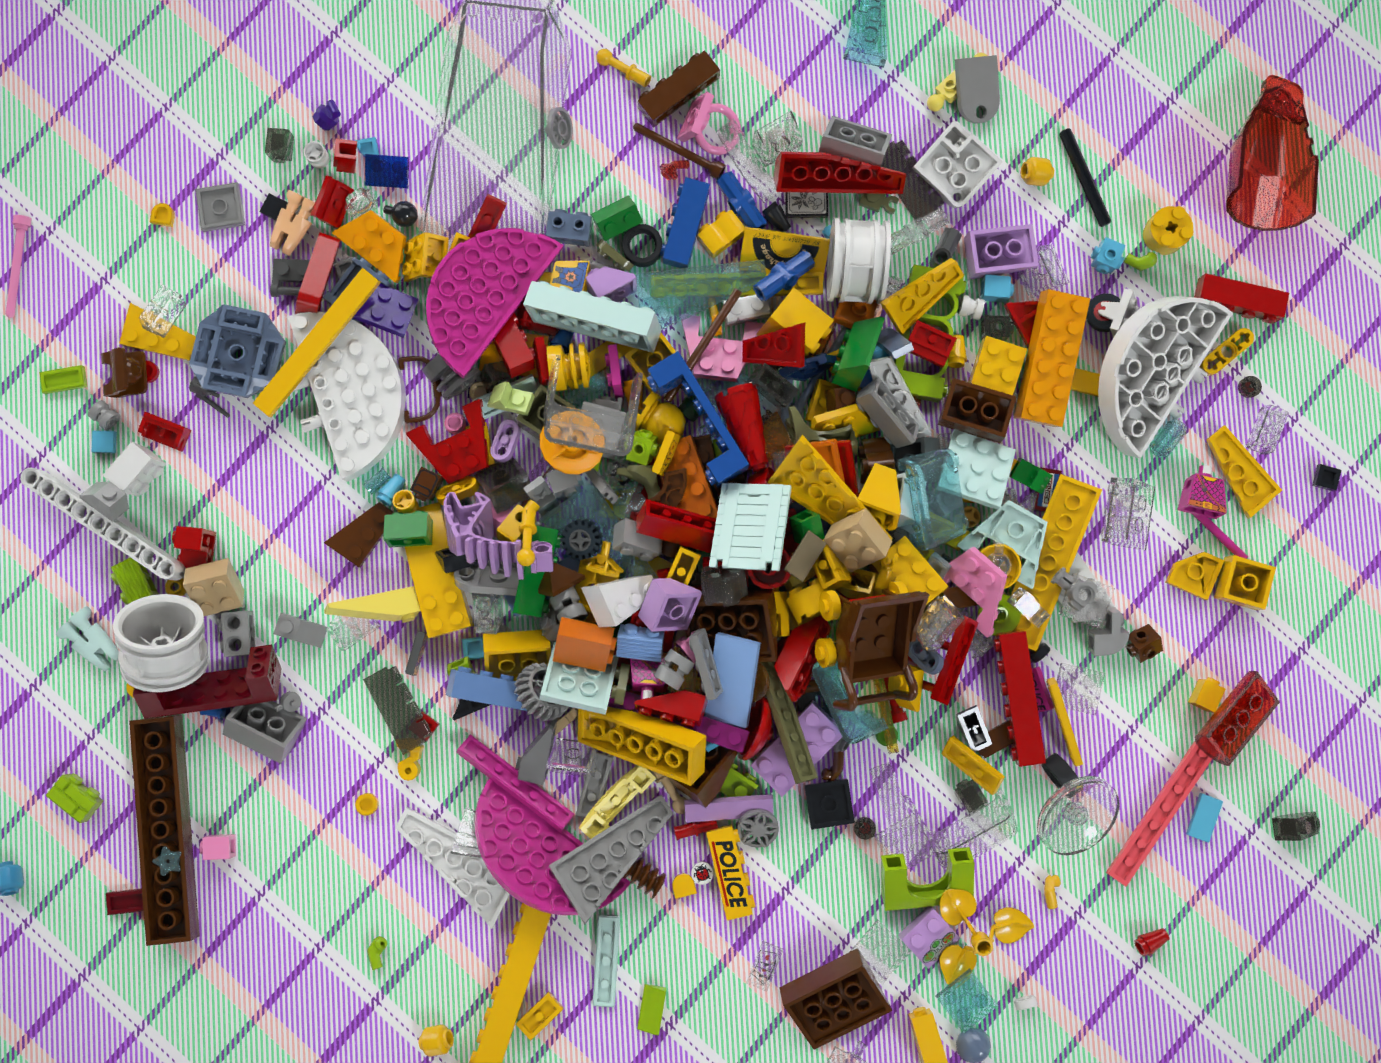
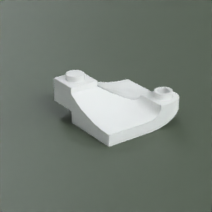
M954 120L912 169L941 195V199L950 207L960 208L974 196L1003 161L973 133L969 134ZM954 194L959 196V201L953 199Z

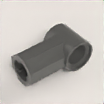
M945 227L930 258L929 265L931 268L942 264L936 260V257H942L945 261L952 258L962 237L958 230Z

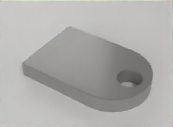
M997 55L955 59L957 104L960 114L970 123L989 121L997 113L1000 104ZM978 106L983 109L981 118H978L975 113Z
M489 560L485 569L479 568L478 564L454 571V582L460 590L469 593L516 596L519 583L517 563H512L510 577H505L503 562H500L498 573L492 574Z

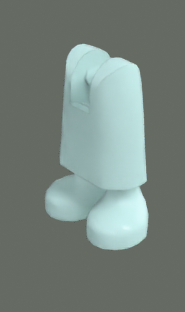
M88 606L83 607L69 618L70 622L64 623L58 629L56 636L60 639H70L73 642L71 647L99 669L107 671L111 664L103 654L106 653L111 659L117 661L119 650L98 623L90 624L88 619L92 611ZM76 626L83 632V636L78 633Z

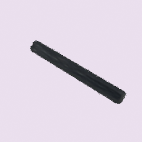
M1070 128L1064 129L1060 132L1059 136L1100 227H1104L1111 223V218Z

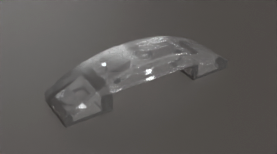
M735 119L716 131L733 163L763 203H766L780 193L776 192L772 175L767 173L745 140L746 136Z

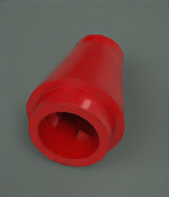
M1161 928L1138 935L1137 939L1134 940V944L1142 956H1151L1169 941L1170 937L1167 931Z

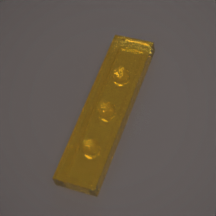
M884 678L873 680L875 694L886 692ZM888 700L877 702L888 754H896L899 752L889 702Z

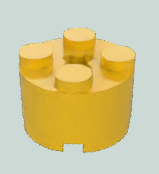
M1181 206L1161 208L1147 221L1143 230V240L1146 246L1161 255L1175 253L1193 236L1192 219Z
M818 578L809 582V586L803 590L801 587L791 590L788 595L789 598L786 599L798 625L802 624V619L808 622L821 616L819 597L823 591L829 590L822 589Z

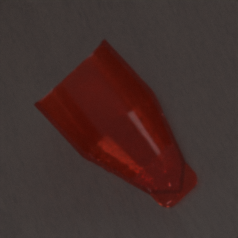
M1269 75L1262 82L1261 94L1257 98L1230 149L1226 211L1235 222L1244 227L1260 231H1281L1297 227L1316 215L1319 159L1317 155L1313 154L1312 145L1314 141L1313 138H1309L1307 131L1309 122L1303 104L1304 93L1297 83L1276 75Z

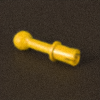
M608 49L598 51L596 59L600 65H610L625 73V78L628 81L633 80L643 87L649 85L651 75L638 69L635 64L630 66L614 58L612 52Z
M528 508V514L527 509L522 510V522L519 526V532L523 534L522 549L517 553V561L522 566H530L535 561V553L531 550L532 535L537 532L535 525L536 510L533 508Z

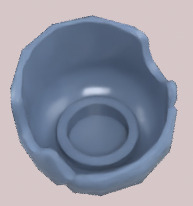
M967 1028L958 1035L956 1041L957 1053L966 1062H982L987 1058L991 1049L990 1037L981 1028Z

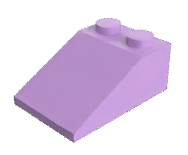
M1033 224L972 230L963 238L969 279L983 278L985 275H1003L1039 266Z

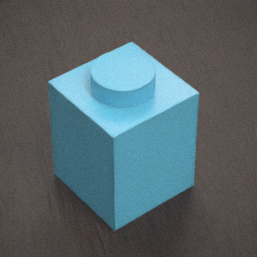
M985 275L982 278L981 299L990 302L1006 303L1010 296H1013L1014 284L1011 283V276Z

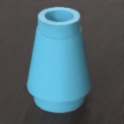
M394 474L378 491L377 499L383 504L392 507L394 495L402 490L406 480L400 475Z

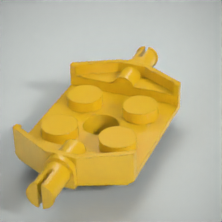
M602 541L601 551L597 556L580 560L578 572L584 574L586 579L576 584L575 589L580 597L578 603H582L588 613V617L583 620L584 622L595 624L596 620L581 587L591 586L592 583L596 585L619 580L620 573H624V570L610 558L609 551L612 543L608 541Z

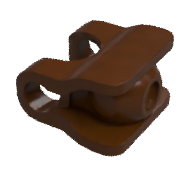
M118 347L101 353V364H108L112 368V378L108 384L103 386L104 397L122 398L146 393L148 389L146 355L143 351L126 352L124 348Z

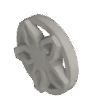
M562 107L553 108L549 111L547 126L545 127V132L548 134L550 142L557 149L567 148L573 134L570 115Z
M753 809L741 816L737 824V830L743 844L755 848H765L776 839L779 826L776 817L771 812L764 809ZM756 815L754 820L747 819L750 816ZM766 816L769 817L774 823L766 822ZM741 827L746 830L744 836L741 832Z

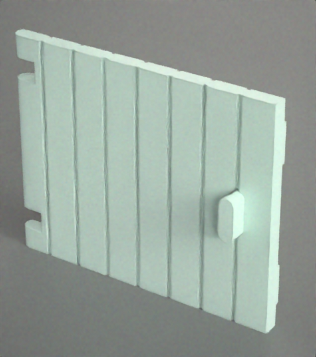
M722 483L709 568H717L718 561H723V569L766 570L767 563H772L771 570L780 571L791 485Z

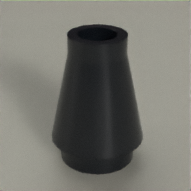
M776 201L762 211L765 215L764 218L779 232H785L792 227L781 205H778Z

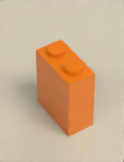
M561 617L553 661L605 672L607 664L612 663L617 638L613 637L615 628L598 627L597 624Z

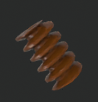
M641 857L632 865L623 879L631 876L630 884L638 881L637 889L639 890L645 886L644 894L647 895L652 891L651 899H653L663 886L666 874L662 873L657 876L659 869L656 867L650 871L652 864L649 862L643 866L644 858Z

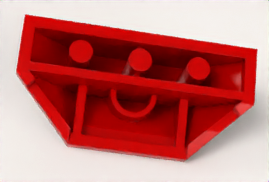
M822 616L794 628L790 636L785 640L784 648L775 662L774 667L784 690L792 702H796L804 694L818 665L815 657L817 640L827 638V635L830 634L831 627Z

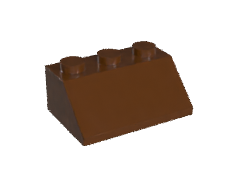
M953 378L937 425L1001 443L1006 436L1017 397Z

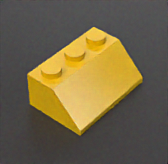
M542 630L483 634L485 671L493 672L492 677L500 678L501 674L514 676L513 680L516 681L518 674L529 665L536 662L538 664L544 662L548 666L551 656L550 641L545 636H542Z

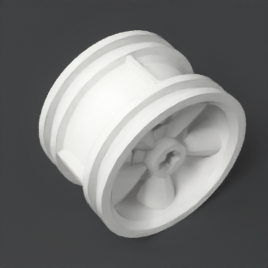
M833 218L827 260V301L833 302V299L837 298L838 302L850 301L872 304L873 300H876V303L881 305L880 302L885 300L889 278L891 254L890 222L884 220L882 225H879L878 220L863 221L844 218L843 223H840L839 218Z
M172 594L147 596L129 603L116 615L113 622V631L116 645L120 650L118 654L120 672L123 679L132 687L148 692L172 691L193 683L206 671L209 656L207 643L204 639L205 624L203 611L191 599Z

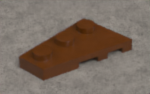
M378 502L324 543L361 568L383 537L384 516L391 515L394 512Z

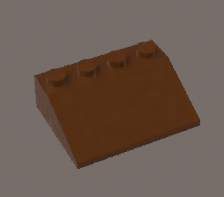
M773 589L701 591L702 596L688 629L685 630L687 638L693 631L705 628L712 654L714 652L715 637L718 632L761 642L758 662L777 661V614Z
M858 948L779 987L784 1008L814 1050L892 1011L871 968Z

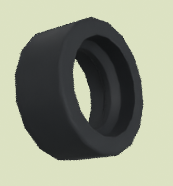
M639 224L629 229L624 234L622 240L625 258L637 267H649L655 264L660 258L662 249V238L659 232L647 224ZM638 234H647L655 242L653 253L646 258H639L630 250V242Z
M1053 753L1046 759V763L1041 764L1051 781L1066 796L1069 797L1082 787V783L1076 773L1057 753Z

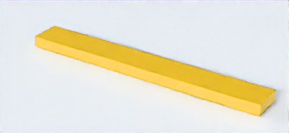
M362 268L254 400L253 404L268 417L272 418L381 282Z

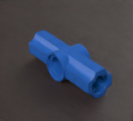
M732 171L723 174L716 183L728 199L731 210L737 217L741 218L746 227L763 229L767 222L755 206V200L750 192L741 186Z
M802 251L786 263H777L769 275L753 285V290L761 301H767L782 289H791L797 283L799 277L815 267L811 254L807 251Z

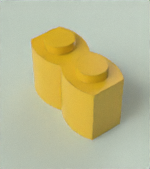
M732 210L720 212L715 217V222L710 225L706 223L698 230L697 240L712 259L744 236L745 226Z

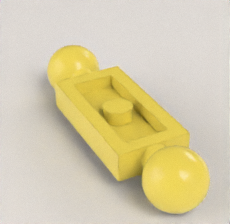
M980 52L977 53L974 57H982L988 55ZM955 70L935 88L936 94L928 98L927 107L929 110L937 112L942 109L944 100L951 104L957 99Z

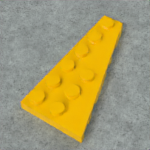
M803 434L768 481L769 484L791 485L790 498L808 510L820 514V518L829 524L838 522L866 508ZM877 521V523H878V524L881 526V528L885 531V533L888 535V537L892 540L893 538H892V537L889 535V533L883 528V526Z

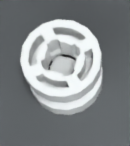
M311 141L306 144L303 151L309 163L317 169L326 167L330 156L324 146L317 141Z
M963 295L959 305L958 316L965 317L971 314L973 319L980 320L985 299L977 298L974 301L970 296Z

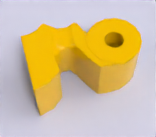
M399 738L395 740L397 747L400 750L407 749L410 751V756L398 763V773L404 780H413L421 772V766L417 760L422 758L424 745L421 742V738Z

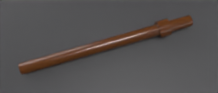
M735 288L688 359L686 364L691 371L742 294L738 289ZM682 384L668 391L664 399L671 403Z

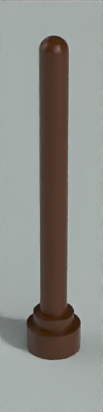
M639 123L633 125L634 131L707 169L711 177L718 180L724 173L726 168L724 163L720 161L711 162Z

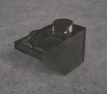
M1316 811L1285 814L1272 818L1275 841H1302L1319 834L1320 820L1317 818Z

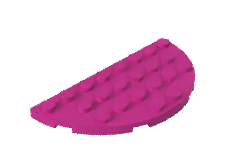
M500 228L478 233L475 237L459 243L441 260L428 288L426 319L434 346L446 364L463 379L526 298L531 282H538L564 245L541 233L538 235L526 232L524 229Z
M489 778L480 794L475 812V836L486 867L501 887L529 907L556 915H578L550 871L549 865L583 843L566 829H563L560 833ZM622 878L598 909L605 907L619 897L630 885V881L627 878Z

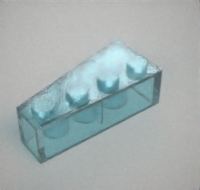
M856 0L843 59L884 68L887 60L885 0Z

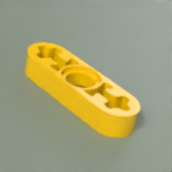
M1247 328L1237 330L1210 352L1199 367L1207 372V376L1218 373L1253 343V332ZM1242 335H1245V341L1236 346L1234 343L1238 341ZM1224 346L1231 349L1232 355L1230 358L1222 355L1221 350ZM1217 358L1219 361L1213 365V368L1208 369L1206 367L1208 363Z

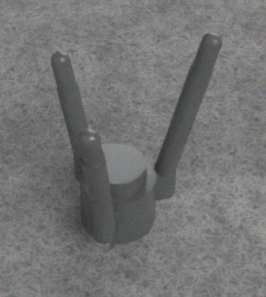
M195 376L189 385L190 392L197 394V398L205 401L227 418L230 417L229 413L206 397L212 395L219 398L220 394L203 389Z

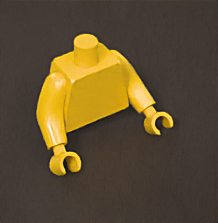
M895 553L892 559H889L887 555L881 559L884 567H881L879 574L861 569L849 572L852 581L837 590L851 599L884 595L882 589H888L892 574L891 567L896 562L898 554Z

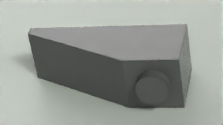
M558 718L551 720L526 748L523 756L518 757L515 770H519L518 780L539 785L544 784L549 770Z

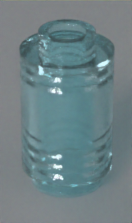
M1177 419L1168 421L1150 444L1151 452L1159 458L1169 457L1186 435V425Z

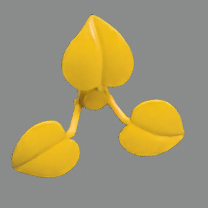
M945 890L939 902L942 918L952 926H956L964 920L973 934L971 937L973 947L964 946L962 949L959 945H950L942 951L939 964L946 983L950 985L967 976L976 965V954L987 956L992 952L994 934L999 941L1006 944L1021 939L1029 930L1034 928L1030 918L1018 909L1012 907L1002 908L994 914L995 924L991 925L988 937L984 932H976L967 919L976 911L977 903L974 896L966 890Z

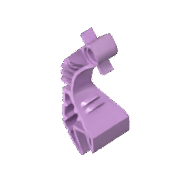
M455 492L447 493L443 506L450 552L456 556L465 554L467 562L470 564L478 559L479 568L485 569L490 560L492 574L498 573L500 562H503L505 577L511 576L512 563H517L518 579H524V566L520 565L517 561V553L522 549L521 540H516L515 542L493 540L494 526L491 499L479 492H475L476 503L462 506ZM539 540L533 541L531 550L535 553V561L531 564V573L553 572L552 545L548 542H539Z

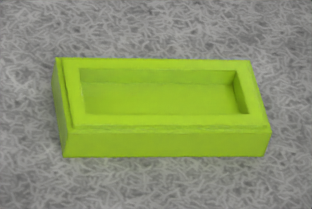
M83 365L39 372L43 394L88 387L85 366Z

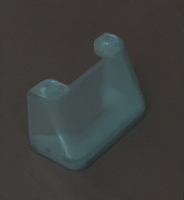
M943 448L898 459L899 470H904L907 477L904 478V482L909 485L915 522L914 525H911L912 530L915 532L909 533L910 542L922 551H926L965 534L969 528V523L964 513L958 473L959 457L957 453H954L949 448Z
M818 661L814 663L811 671L812 676L844 741L856 744L888 729L884 718L878 719L877 715L871 710H863L856 713L855 710L849 712L835 709L833 707L835 700L848 699V695L838 677L841 676L838 663L836 661L833 667L822 668Z

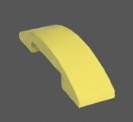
M636 765L606 791L587 814L579 829L590 839L610 827L608 824L638 792L642 794L656 777L648 769Z

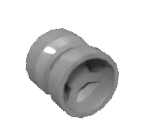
M103 400L96 402L88 411V417L93 421H98L99 426L104 430L111 429L120 419V414L115 410L109 409V405Z

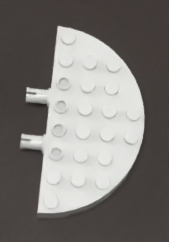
M1165 297L1137 310L1118 330L1103 360L1099 377L1098 398L1106 432L1115 446L1124 455L1141 459L1167 416L1170 414L1173 419H1179L1183 416L1178 411L1184 414L1185 410L1176 402L1191 379L1199 384L1205 381V378L1201 375L1207 378V372L1203 371L1199 366L1232 316L1233 312L1215 301L1203 298Z
M305 312L288 316L297 346L302 343L326 312ZM351 319L293 390L295 392L308 386L312 388L319 412L318 415L301 419L300 422L304 425L302 428L305 433L320 427L325 428L340 477L346 482L367 473L391 450L402 429L406 402L404 379L394 356L373 332Z

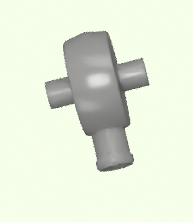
M286 692L281 696L280 703L273 706L275 712L282 709L286 712H294L300 707L301 698L296 692Z

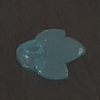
M630 481L624 486L615 485L612 487L617 496L622 495L612 504L613 512L617 517L622 520L624 518L629 519L631 511H640L646 500L640 494L644 486L637 481Z

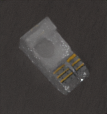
M1019 587L1007 600L1011 606L1036 628H1039L1050 617V614L1022 587Z

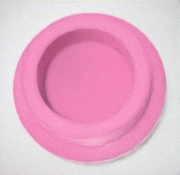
M451 413L445 418L444 426L449 433L458 434L464 431L466 420L459 413Z

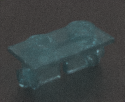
M601 372L590 378L589 388H584L582 383L579 385V389H574L565 395L569 403L574 405L578 412L581 411L584 401L591 403L592 400L599 399L612 390Z

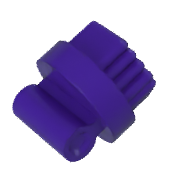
M329 100L326 106L321 104L316 109L312 118L324 131H329L338 124V118L341 113L335 101Z

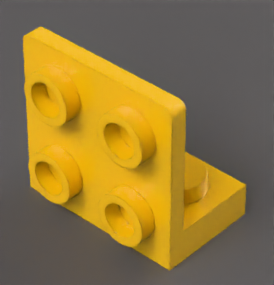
M424 232L407 240L404 247V254H406L405 263L402 268L404 282H410L420 277L431 279L437 266L447 255L449 237Z

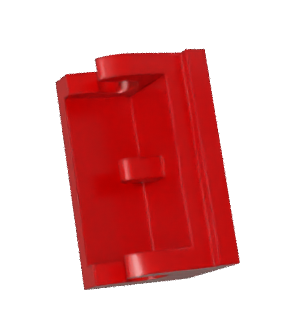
M144 412L138 428V432L142 433L141 436L183 452L192 431L148 412Z

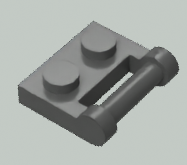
M273 259L272 284L270 287L271 297H279L280 295L298 296L300 287H280L281 282L302 283L310 260Z

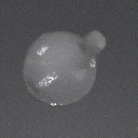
M996 542L994 553L990 554L987 558L1008 575L1012 567L1010 558L1003 554L1004 543Z

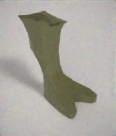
M795 406L788 408L789 418L785 419V424L793 445L796 444L802 434L809 442L836 439L837 441L851 440L852 452L858 456V441L852 429V424L831 431L812 430L805 423Z
M628 465L626 468L616 469L617 475L642 484L645 487L648 499L656 496L660 491L657 473L652 472L653 465Z

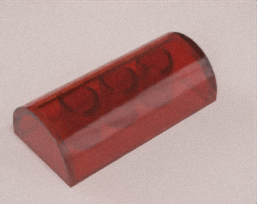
M1248 671L1195 736V742L1198 747L1220 764L1230 766L1280 703L1258 671Z

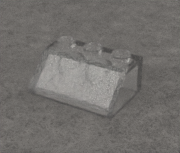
M1111 477L1108 486L1107 505L1104 510L1105 520L1101 530V541L1115 546L1146 550L1156 487L1135 478Z

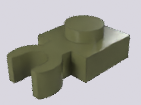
M863 193L859 206L875 212H879L880 207H882L888 214H894L895 209L891 208L889 203L898 204L899 198L895 196L885 197V194Z

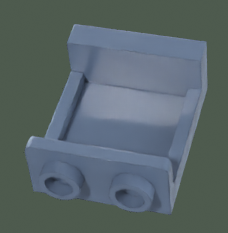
M354 257L350 267L331 292L327 291L323 299L332 305L362 268L379 280L380 284L391 287L388 282L389 277L381 271L376 273L370 269L372 265L362 257L360 260Z

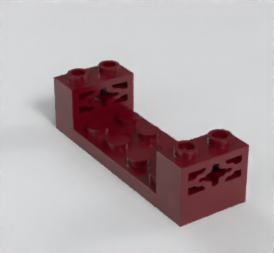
M272 644L250 647L247 667L203 673L193 683L172 691L148 692L134 688L133 697L144 719L277 701L282 668Z

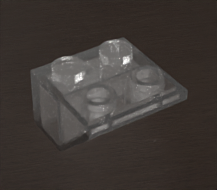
M938 596L928 605L927 610L923 613L916 638L925 650L937 652L965 618L956 607Z

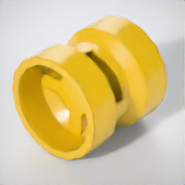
M400 490L394 495L392 502L398 512L406 514L419 511V504L410 491Z

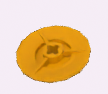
M565 411L552 416L544 424L540 433V450L544 459L554 469L565 474L579 475L590 471L600 462L604 452V437L599 426L590 417L579 412ZM572 440L575 444L570 448L567 445Z

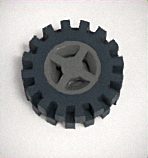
M589 519L572 521L561 533L560 542L563 543L561 547L573 559H588L600 549L603 541L601 540V537H603L602 533L599 532V526L596 527L594 525L595 522L588 521Z

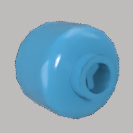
M13 861L0 863V896H10L19 893V889L24 886L23 868L20 865L13 864Z

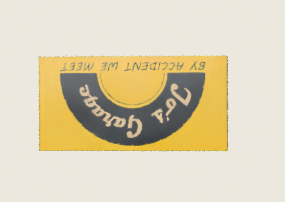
M745 227L739 270L770 273L777 263H786L800 252L807 251L815 262V267L808 272H823L824 280L830 239Z

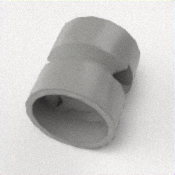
M574 587L565 590L555 597L549 598L553 610L559 612L557 615L559 622L561 617L583 621L588 617L584 605L578 603L580 597Z
M670 649L664 658L666 663L658 667L654 676L672 688L679 690L684 682V674H689L695 663ZM675 664L679 666L677 671L672 669Z

